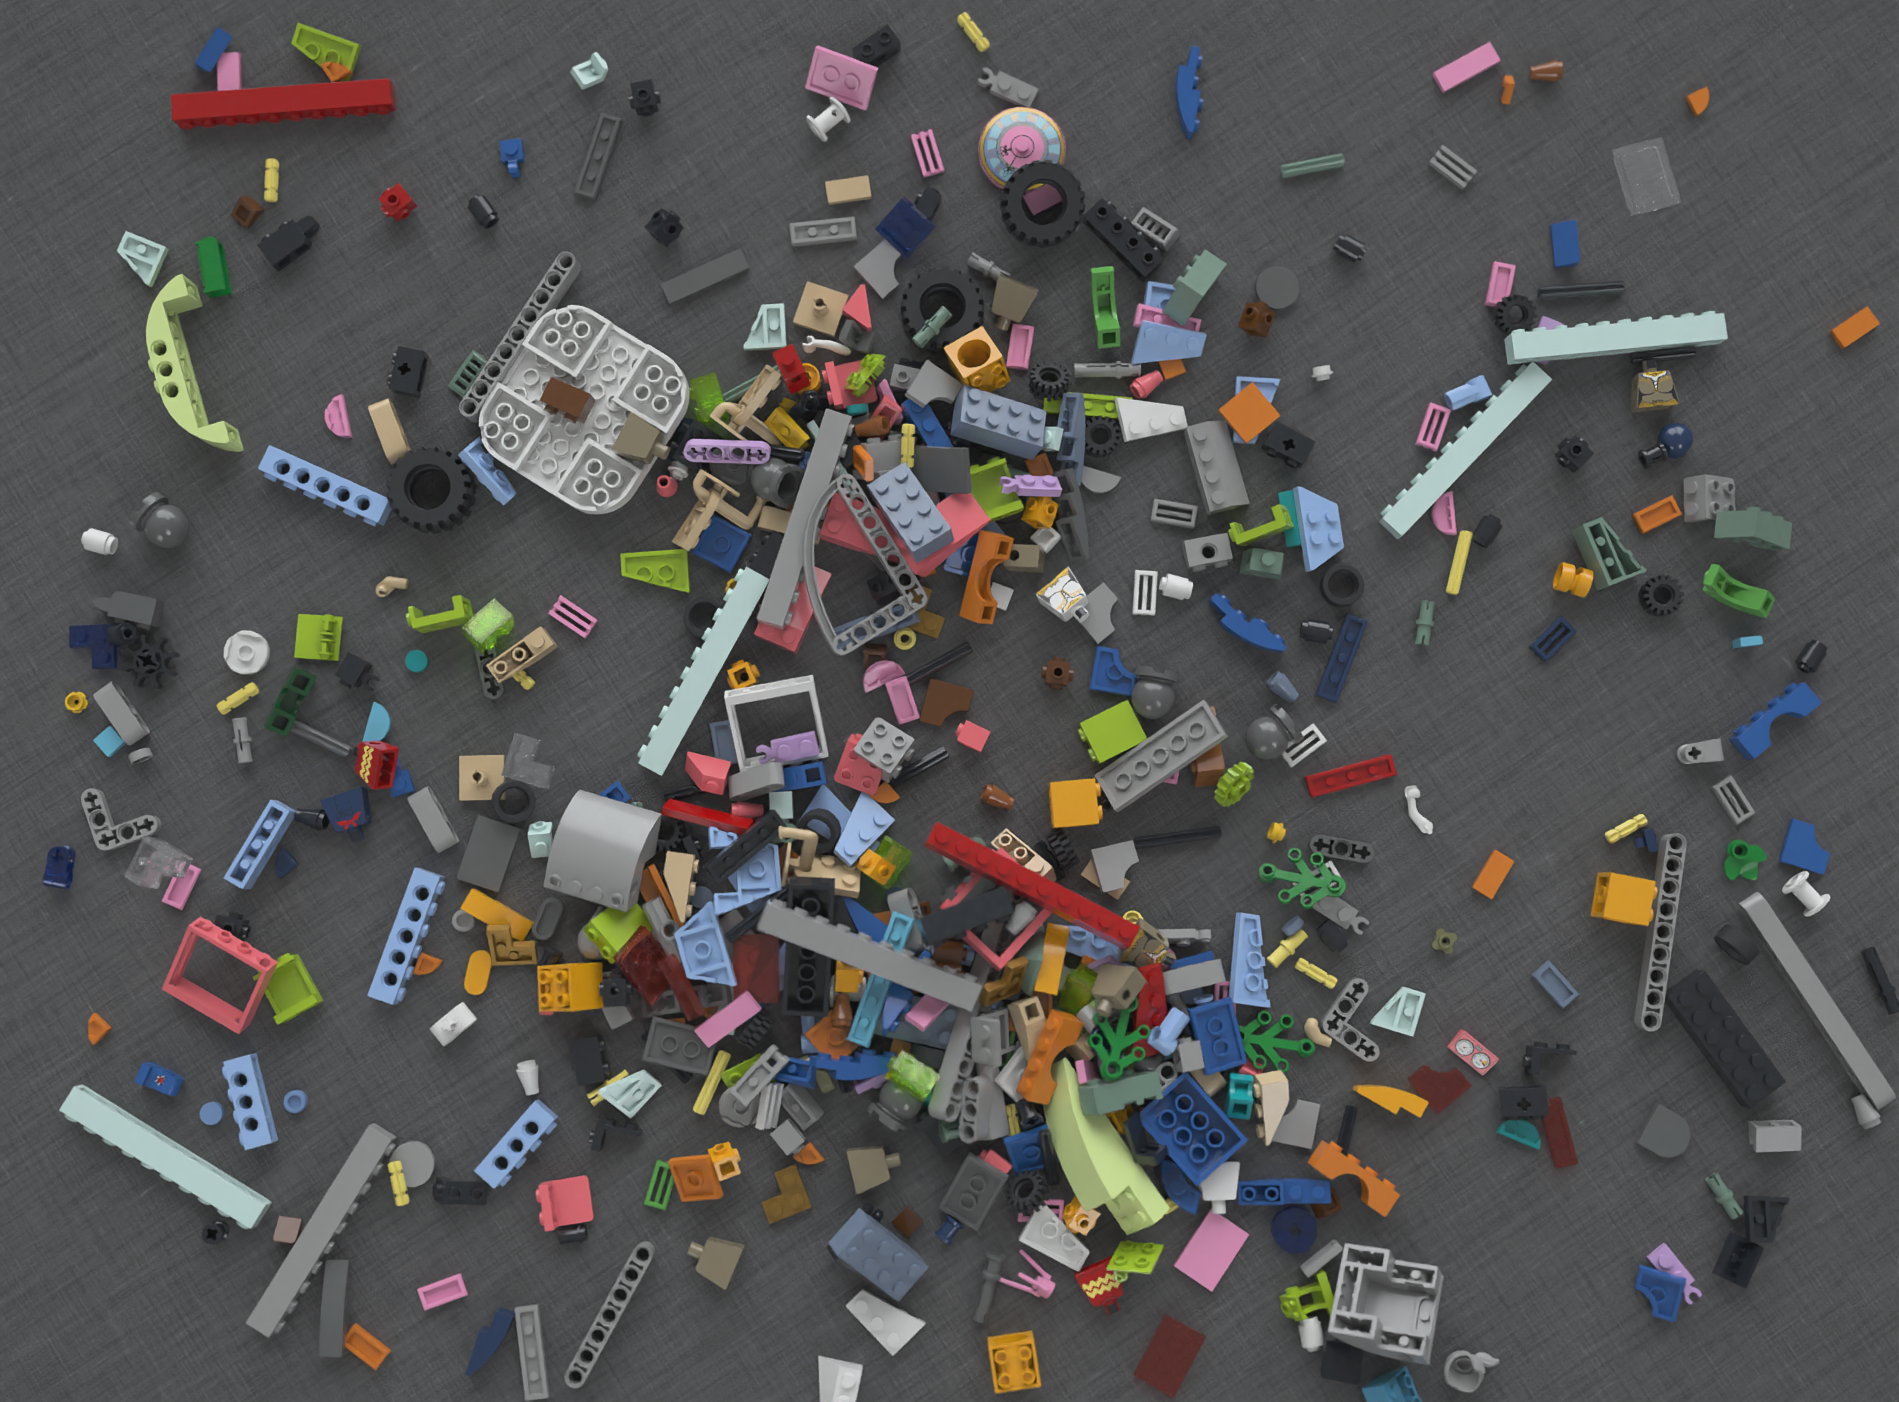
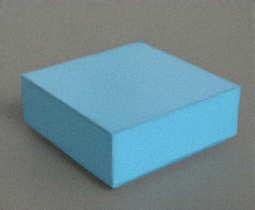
M1762 636L1742 637L1732 641L1733 649L1763 644Z
M111 725L93 740L108 757H111L126 744Z

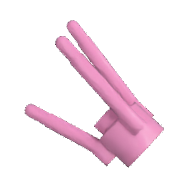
M1021 1249L1020 1254L1042 1277L1038 1275L1034 1280L1023 1273L1018 1274L1020 1278L1032 1284V1288L1001 1278L999 1282L1029 1292L1038 1298L1042 1296L1047 1299L1055 1287V1283L1050 1280L1052 1276L1046 1273Z

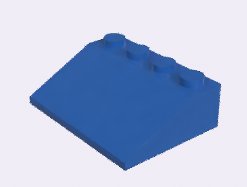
M1181 1072L1171 1084L1162 1090L1163 1099H1153L1139 1112L1145 1129L1159 1144L1167 1145L1170 1157L1198 1186L1248 1140L1187 1072Z

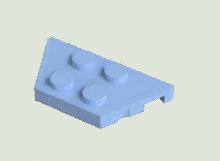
M1303 487L1293 488L1305 572H1309L1344 548L1339 511L1336 503Z
M710 901L674 934L686 977L736 986L738 984L718 916H714V902Z

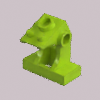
M1322 1268L1314 1273L1316 1282L1300 1288L1298 1286L1285 1289V1294L1279 1296L1281 1309L1286 1318L1295 1319L1296 1322L1308 1318L1307 1313L1326 1308L1327 1314L1331 1318L1334 1296L1326 1273ZM1311 1292L1314 1302L1301 1306L1299 1297Z

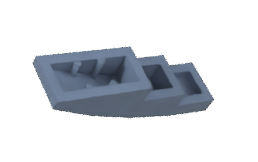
M1063 393L1057 427L1064 430L1057 460L1062 462L1060 470L1073 468L1078 486H1080L1085 451L1084 395L1081 393Z
M899 605L892 608V613L896 617H901L904 609ZM918 612L912 613L872 639L921 622ZM869 616L861 617L833 629L838 636ZM876 616L873 619V624L876 628H883L885 620L881 616ZM858 627L855 629L854 635L858 640H864L866 631ZM849 633L846 634L849 637L843 642L837 640L838 645L836 648L838 650L845 649V646L852 642L853 646L856 645L851 640Z

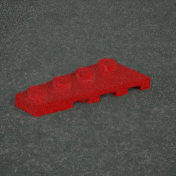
M1159 963L1137 968L1146 979V983L1136 996L1138 1006L1132 1014L1134 1026L1130 1034L1135 1032L1136 1028L1141 1025L1148 1026L1151 1031L1153 1028L1160 1026L1167 1016L1162 965ZM1141 1028L1139 1032L1142 1036H1145L1146 1031ZM1147 1038L1131 1044V1050L1135 1047L1143 1048L1145 1057L1160 1053L1147 1042ZM1135 1050L1134 1055L1136 1058H1140L1141 1053Z

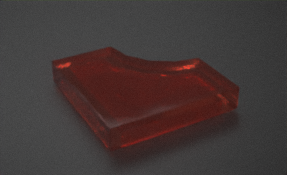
M1424 1064L1407 1078L1424 1100L1429 1102L1428 1105L1436 1114L1440 1113L1472 1086L1458 1068L1448 1072H1437Z

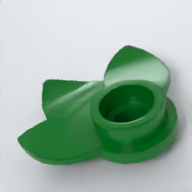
M1733 840L1727 846L1728 857L1724 862V871L1729 880H1734L1739 874L1746 879L1756 880L1758 875L1757 863L1766 860L1767 856L1763 849L1757 845H1748L1743 840ZM1736 847H1739L1741 850L1739 855L1735 853Z

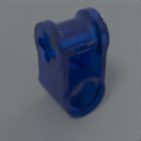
M68 845L55 846L49 850L46 869L43 875L44 886L67 890L71 887L76 858L75 850ZM59 853L64 855V859L59 857Z

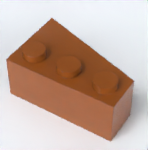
M1210 707L1211 710L1213 711V713H1214L1215 716H1216L1215 708H1214V707ZM1221 743L1190 763L1195 787L1217 785L1220 777L1224 775L1225 766Z

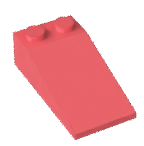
M835 493L831 499L820 532L821 540L858 552L876 555L839 494ZM856 499L852 500L854 509L860 510L863 508V502ZM873 507L893 538L896 533L878 508ZM872 517L864 518L863 523L866 528L872 529L875 527V520ZM877 536L875 543L878 547L884 548L887 545V539L884 536ZM888 556L887 560L889 562L899 564L897 556Z
M953 493L936 505L952 529L954 541L920 562L916 563L897 535L892 538L914 574L926 577L991 521L971 493Z
M815 567L816 580L822 598L832 574ZM805 580L803 583L799 582L797 591H800L797 603H792L790 612L793 613L790 625H785L784 630L759 622L754 633L757 638L797 654L814 616Z

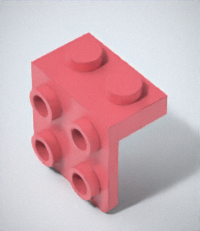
M862 360L834 366L833 361L825 363L826 370H822L824 383H829L831 391L827 392L829 404H834L835 411L846 409V406L870 404L877 401L874 381L870 377L868 379L872 382V385H868L870 388L863 396L860 395L859 398L852 394L853 390L844 388L850 374L857 372L861 367L860 362Z
M851 734L843 751L834 780L866 794L874 795L882 778V770L855 754L854 748L863 735Z
M586 1175L546 1181L541 1183L539 1189L536 1190L537 1202L541 1203L542 1212L539 1214L540 1224L544 1226L545 1231L555 1230L558 1226L588 1222L594 1218L589 1178Z

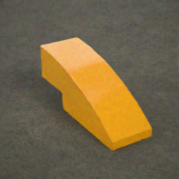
M471 889L460 909L488 925L510 924L512 937L519 941H524L534 924L533 921L477 889Z
M1047 922L1043 959L1034 986L1035 991L1057 995L1070 927Z
M1355 1085L1352 1089L1394 1114H1397L1399 1108L1402 1107L1421 1118L1429 1103L1412 1093L1387 1086Z

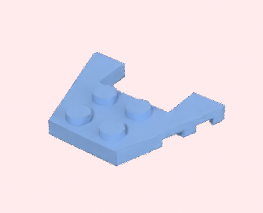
M709 827V849H725L739 836L736 833L718 830V828ZM767 844L735 871L736 893H716L713 895L714 916L782 890L778 845Z

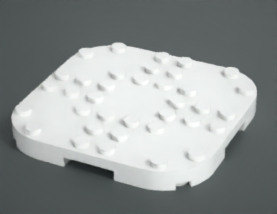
M567 305V307L558 310L553 309L543 315L533 326L522 344L524 349L502 383L497 382L486 399L479 416L481 440L489 453L500 462L575 509L588 514H606L619 509L632 498L658 458L655 456L651 464H645L619 457L613 452L612 447L630 412H633L658 429L664 436L661 444L666 445L687 411L690 397L688 382L682 370L670 357L620 329L593 310L578 305ZM551 377L590 393L596 400L584 424L578 421L574 424L564 418L565 415L558 412L554 415L544 409L545 406L541 403L540 398Z

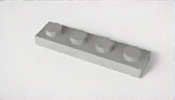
M539 1304L516 1307L515 1317L525 1401L548 1398L550 1394Z

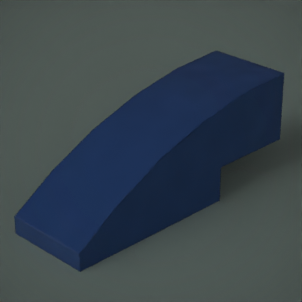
M499 1307L495 1312L491 1327L484 1326L479 1331L465 1374L466 1376H471L496 1352L512 1327L515 1311Z

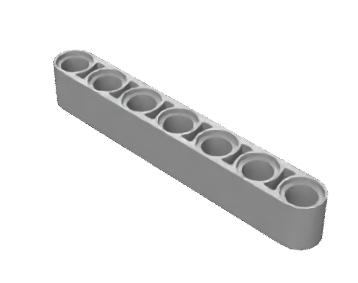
M643 1241L639 1243L631 1253L565 1374V1382L569 1387H581L592 1371L655 1255V1248L650 1242ZM640 1248L647 1249L649 1258H641L638 1250ZM635 1269L638 1273V1278H630L627 1270ZM616 1290H625L627 1298L620 1299L617 1297ZM605 1310H613L616 1318L608 1319L605 1315ZM601 1330L604 1333V1339H597L594 1336V1331ZM584 1350H589L592 1352V1360H587L584 1358ZM572 1371H579L582 1379L575 1380L572 1377Z

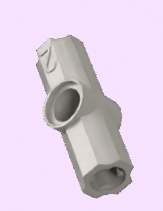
M656 897L642 905V908L653 928V938L660 942L671 966L682 963L674 935L680 928L671 919L661 898ZM664 927L668 930L667 936L664 934Z

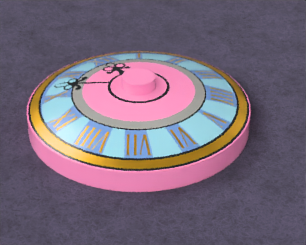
M1016 107L997 114L985 126L979 141L981 168L986 177L1002 190L1011 175L1026 163L1030 164L1036 160L1040 162L1052 160V163L1058 164L1059 162L1063 164L1065 159V141L1060 128L1048 115L1033 108ZM1035 184L1029 187L1024 194H1029L1047 184Z

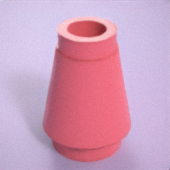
M1155 370L1134 379L1130 385V390L1137 399L1146 398L1163 381V377L1159 371Z
M662 475L657 479L656 490L659 495L670 497L676 493L678 484L673 477ZM668 481V484L666 486H661L662 483Z
M737 801L736 803H731V814L754 820L759 816H763V804L758 805Z

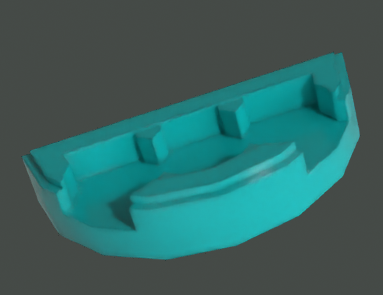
M1524 1119L1506 1120L1496 1130L1501 1135L1537 1150L1540 1149L1541 1140L1535 1126Z

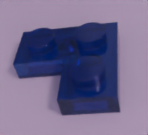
M116 624L69 626V648H92V669H118L117 647H113L106 640L107 630Z

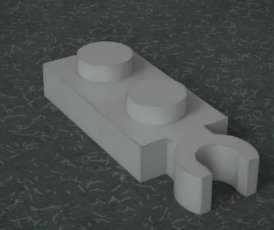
M983 69V74L989 78L987 80L979 78L978 84L980 86H991V94L1017 106L1031 108L1038 93V88L1001 71L995 76L990 69Z
M1327 896L1312 907L1346 930L1351 925L1352 930L1361 935L1363 932L1358 929V924L1360 922L1369 924L1366 918L1361 916L1355 917L1358 910L1338 897Z
M1157 929L1168 938L1169 944H1177L1179 947H1187L1194 942L1207 943L1211 939V930Z

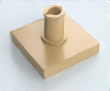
M807 281L793 324L835 338L843 316L842 309L847 304L849 295Z
M506 755L459 756V800H491L495 789L503 782H506ZM506 791L502 794L500 800H506Z

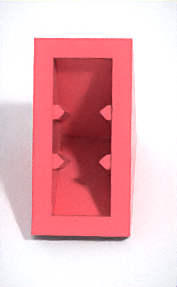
M865 284L859 286L842 309V312L846 318L854 320L864 331L872 332Z

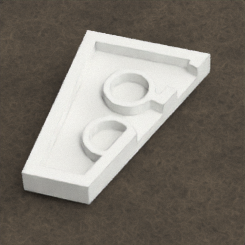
M1040 1205V1211L1036 1212L1034 1210V1214L1030 1216L1019 1236V1241L1079 1272L1090 1253L1089 1249L1073 1232L1066 1228V1225L1047 1205L1044 1207Z
M861 1289L846 1304V1307L892 1356L926 1324L925 1321L913 1317L908 1312L896 1308L864 1289Z

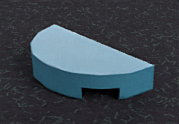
M373 702L362 742L382 741L391 730L392 720L389 717L388 711L384 706Z

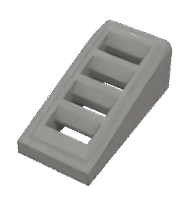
M1144 207L1131 222L1134 229L1142 232L1146 238L1166 252L1179 237L1177 228ZM1147 216L1149 219L1142 227L1140 224ZM1153 222H1155L1156 224L1149 231V227L1152 225ZM1160 228H1163L1159 235L1156 236L1155 234L1158 232V230Z

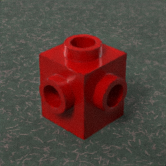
M400 183L393 188H387L383 191L381 197L378 198L383 204L380 209L387 218L392 216L396 222L407 218L411 211L417 207Z

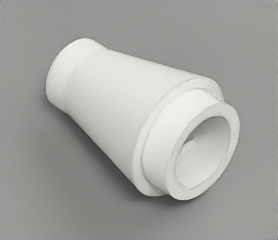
M535 1060L518 1063L516 1072L526 1095L538 1093V1065H536Z

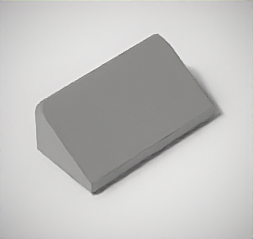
M789 1084L783 1089L781 1104L803 1131L824 1114V1111L803 1086Z

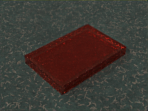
M640 925L613 956L617 965L647 1005L653 1006L680 974L675 966H671L661 946L647 927Z
M747 934L733 943V971L738 984L733 986L734 1000L748 990L757 1003L780 1002L779 937L771 934Z
M1165 1313L1133 1375L1174 1398L1206 1336Z

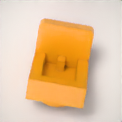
M869 848L856 865L859 870L882 885L886 884L896 869L893 864Z

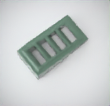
M473 350L450 381L448 387L464 398L488 361ZM475 361L482 365L480 369L474 365ZM470 367L477 372L475 376L468 371ZM464 375H466V376H468L472 381H471L470 383H468V382H467L465 379H463L462 377H463ZM459 381L467 387L465 391L457 385Z

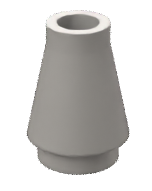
M1023 900L1020 904H1017L1014 913L1005 927L1016 935L1036 918L1034 915L1037 911Z
M1864 1094L1851 1099L1859 1125H1862L1864 1129H1868L1881 1123L1879 1119L1881 1116Z

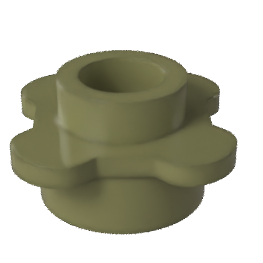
M1441 928L1437 929L1435 932L1436 936L1431 944L1432 948L1443 950L1446 954H1451L1453 952V944L1457 940V935L1455 933H1447Z

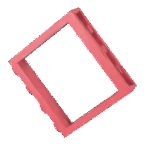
M1002 847L995 851L1018 863ZM971 872L969 876L972 879L967 884L962 882L954 891L957 895L952 900L947 898L939 908L942 910L960 903L982 879V876ZM1042 908L1035 916L1036 918L1028 923L999 957L971 931H968V936L962 939L998 972L1052 912Z
M200 917L188 926L162 990L235 1033L240 1034L251 1024L278 962L268 954L253 948L249 943L234 937L230 932L212 924L211 921ZM199 936L262 972L244 1012L182 977Z

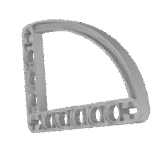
M842 474L832 481L820 494L808 517L803 541V569L809 601L821 632L832 652L838 656H843L926 605L927 595L856 479L850 474ZM842 479L851 482L849 486L851 492H853L856 489L858 493L853 494L848 499L846 495H848L850 492L846 487L842 489ZM836 492L839 493L901 594L900 598L838 636L830 623L821 600L814 565V544L818 521L829 499ZM853 498L863 500L864 506L862 509L857 510L853 508ZM865 517H872L875 520L874 528L868 529L864 526L863 521ZM877 536H884L887 539L886 547L880 548L876 545L875 539ZM889 555L898 557V566L891 567L888 565L887 558ZM901 574H907L910 577L911 582L908 586H903L899 583ZM914 585L916 586V589L912 591L916 596L920 595L922 597V599L919 600L920 605L917 602L914 604L912 603L911 600L914 597L911 591L908 594H906L905 592L906 590L912 588ZM896 604L901 605L904 609L901 617H896L892 613V607ZM876 616L884 618L885 625L883 628H876L874 626L873 619ZM860 627L866 631L864 640H858L855 637L854 631L856 628ZM849 633L851 640L856 645L853 646L852 642L845 646V651L842 649L838 650L836 648L838 645L837 640L841 642L847 640L849 637L846 634Z

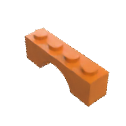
M980 530L959 616L976 623L993 624L998 602L991 593L990 579L995 567L1000 562L1009 560L1014 538L994 531Z
M1054 1009L1051 1010L1016 1089L1027 1101L1049 1104L1057 1086L1051 1077L1052 1062L1062 1049L1076 1044L1084 1026V1023L1073 1014Z
M1322 1140L1307 1163L1331 1180L1342 1174L1356 1175L1362 1188L1360 1200L1386 1217L1400 1196L1399 1193L1394 1191L1396 1186L1385 1178L1383 1181L1377 1179L1378 1173L1370 1167L1366 1166L1365 1169L1360 1167L1359 1163L1361 1161L1350 1153L1347 1157L1341 1153L1343 1148L1333 1141L1328 1144Z

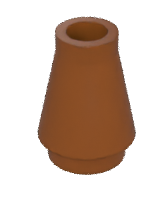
M1557 60L1530 67V79L1551 82L1563 79L1562 61L1557 62Z
M876 415L855 426V432L859 438L883 437L890 430L888 419L886 416Z
M986 784L980 795V800L984 801V804L1007 810L1011 809L1014 798L994 784Z
M848 994L836 995L831 1017L834 1028L846 1029L851 1027L853 1017Z

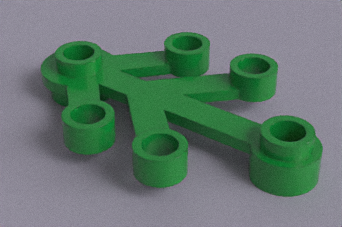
M1298 848L1289 850L1288 859L1296 865L1301 874L1278 870L1270 863L1263 864L1259 869V877L1265 883H1271L1275 879L1298 883V885L1290 890L1283 889L1279 892V902L1284 905L1289 904L1293 898L1311 887L1321 889L1312 895L1305 894L1301 897V906L1304 909H1311L1315 903L1327 896L1339 897L1346 890L1344 879L1338 875L1331 874L1324 864L1323 855L1318 852L1310 856V863L1319 870L1324 879L1314 877L1301 858V851ZM1292 853L1299 854L1297 858H1292L1290 855ZM1315 857H1319L1321 861L1319 863L1313 862V859ZM1271 869L1272 873L1265 874L1264 870ZM1331 883H1337L1339 885L1338 888H1332L1330 886ZM1283 894H1288L1289 899L1283 900L1281 896ZM1305 899H1310L1312 903L1306 905L1303 903V901Z
M1136 997L1129 1008L1125 1010L1120 1009L1115 1033L1108 1023V1017L1102 1016L1103 1022L1099 1023L1097 1016L1100 1014L1096 1013L1093 1015V1023L1096 1026H1100L1111 1046L1110 1056L1102 1045V1037L1099 1034L1090 1035L1087 1039V1044L1095 1049L1102 1061L1100 1072L1103 1078L1108 1081L1118 1080L1122 1076L1124 1067L1134 1061H1141L1145 1057L1144 1049L1135 1047L1130 1051L1129 1055L1119 1059L1122 1049L1150 1036L1149 1027L1141 1025L1136 1028L1135 1032L1124 1037L1130 1012L1134 1011L1138 1006ZM1141 1028H1143L1146 1031L1145 1036H1142L1139 1031ZM1092 1037H1096V1038H1097V1040H1098V1044H1097V1045H1094V1044L1092 1043V1041H1091V1040H1092ZM1135 1050L1141 1053L1140 1058L1135 1057ZM1108 1066L1114 1068L1113 1074L1108 1072Z
M1267 1011L1260 1012L1257 1018L1246 1027L1238 1026L1240 1033L1243 1035L1244 1051L1252 1061V1066L1257 1070L1263 1069L1267 1061L1264 1056L1258 1055L1251 1044L1261 1047L1274 1064L1275 1071L1281 1070L1278 1068L1279 1062L1284 1063L1285 1069L1281 1070L1282 1073L1288 1070L1289 1063L1287 1060L1281 1059L1272 1047L1296 1051L1297 1055L1302 1058L1310 1057L1315 1051V1045L1309 1039H1302L1296 1042L1273 1038L1282 1030L1289 1029L1293 1025L1294 1020L1288 1014L1283 1015L1278 1023L1260 1036L1251 1033L1261 1025L1265 1026L1271 1021V1014ZM1266 1015L1268 1018L1267 1022H1263L1260 1016ZM1284 1018L1290 1021L1288 1026L1283 1024L1282 1020ZM1308 1044L1310 1050H1303L1302 1045ZM1256 1059H1261L1263 1061V1065H1256Z

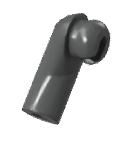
M1157 1053L1152 1057H1145L1141 1061H1134L1133 1068L1136 1071H1155L1165 1056L1162 1053Z

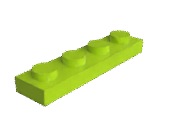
M1081 393L1084 395L1085 417L1089 418L1094 416L1097 418L1099 415H1102V418L1107 416L1110 417L1109 419L1119 420L1114 399L1124 398L1132 400L1130 397ZM1058 397L1056 401L1051 398V401H1047V398H1044L1043 410H1046V414L1059 415L1062 399Z

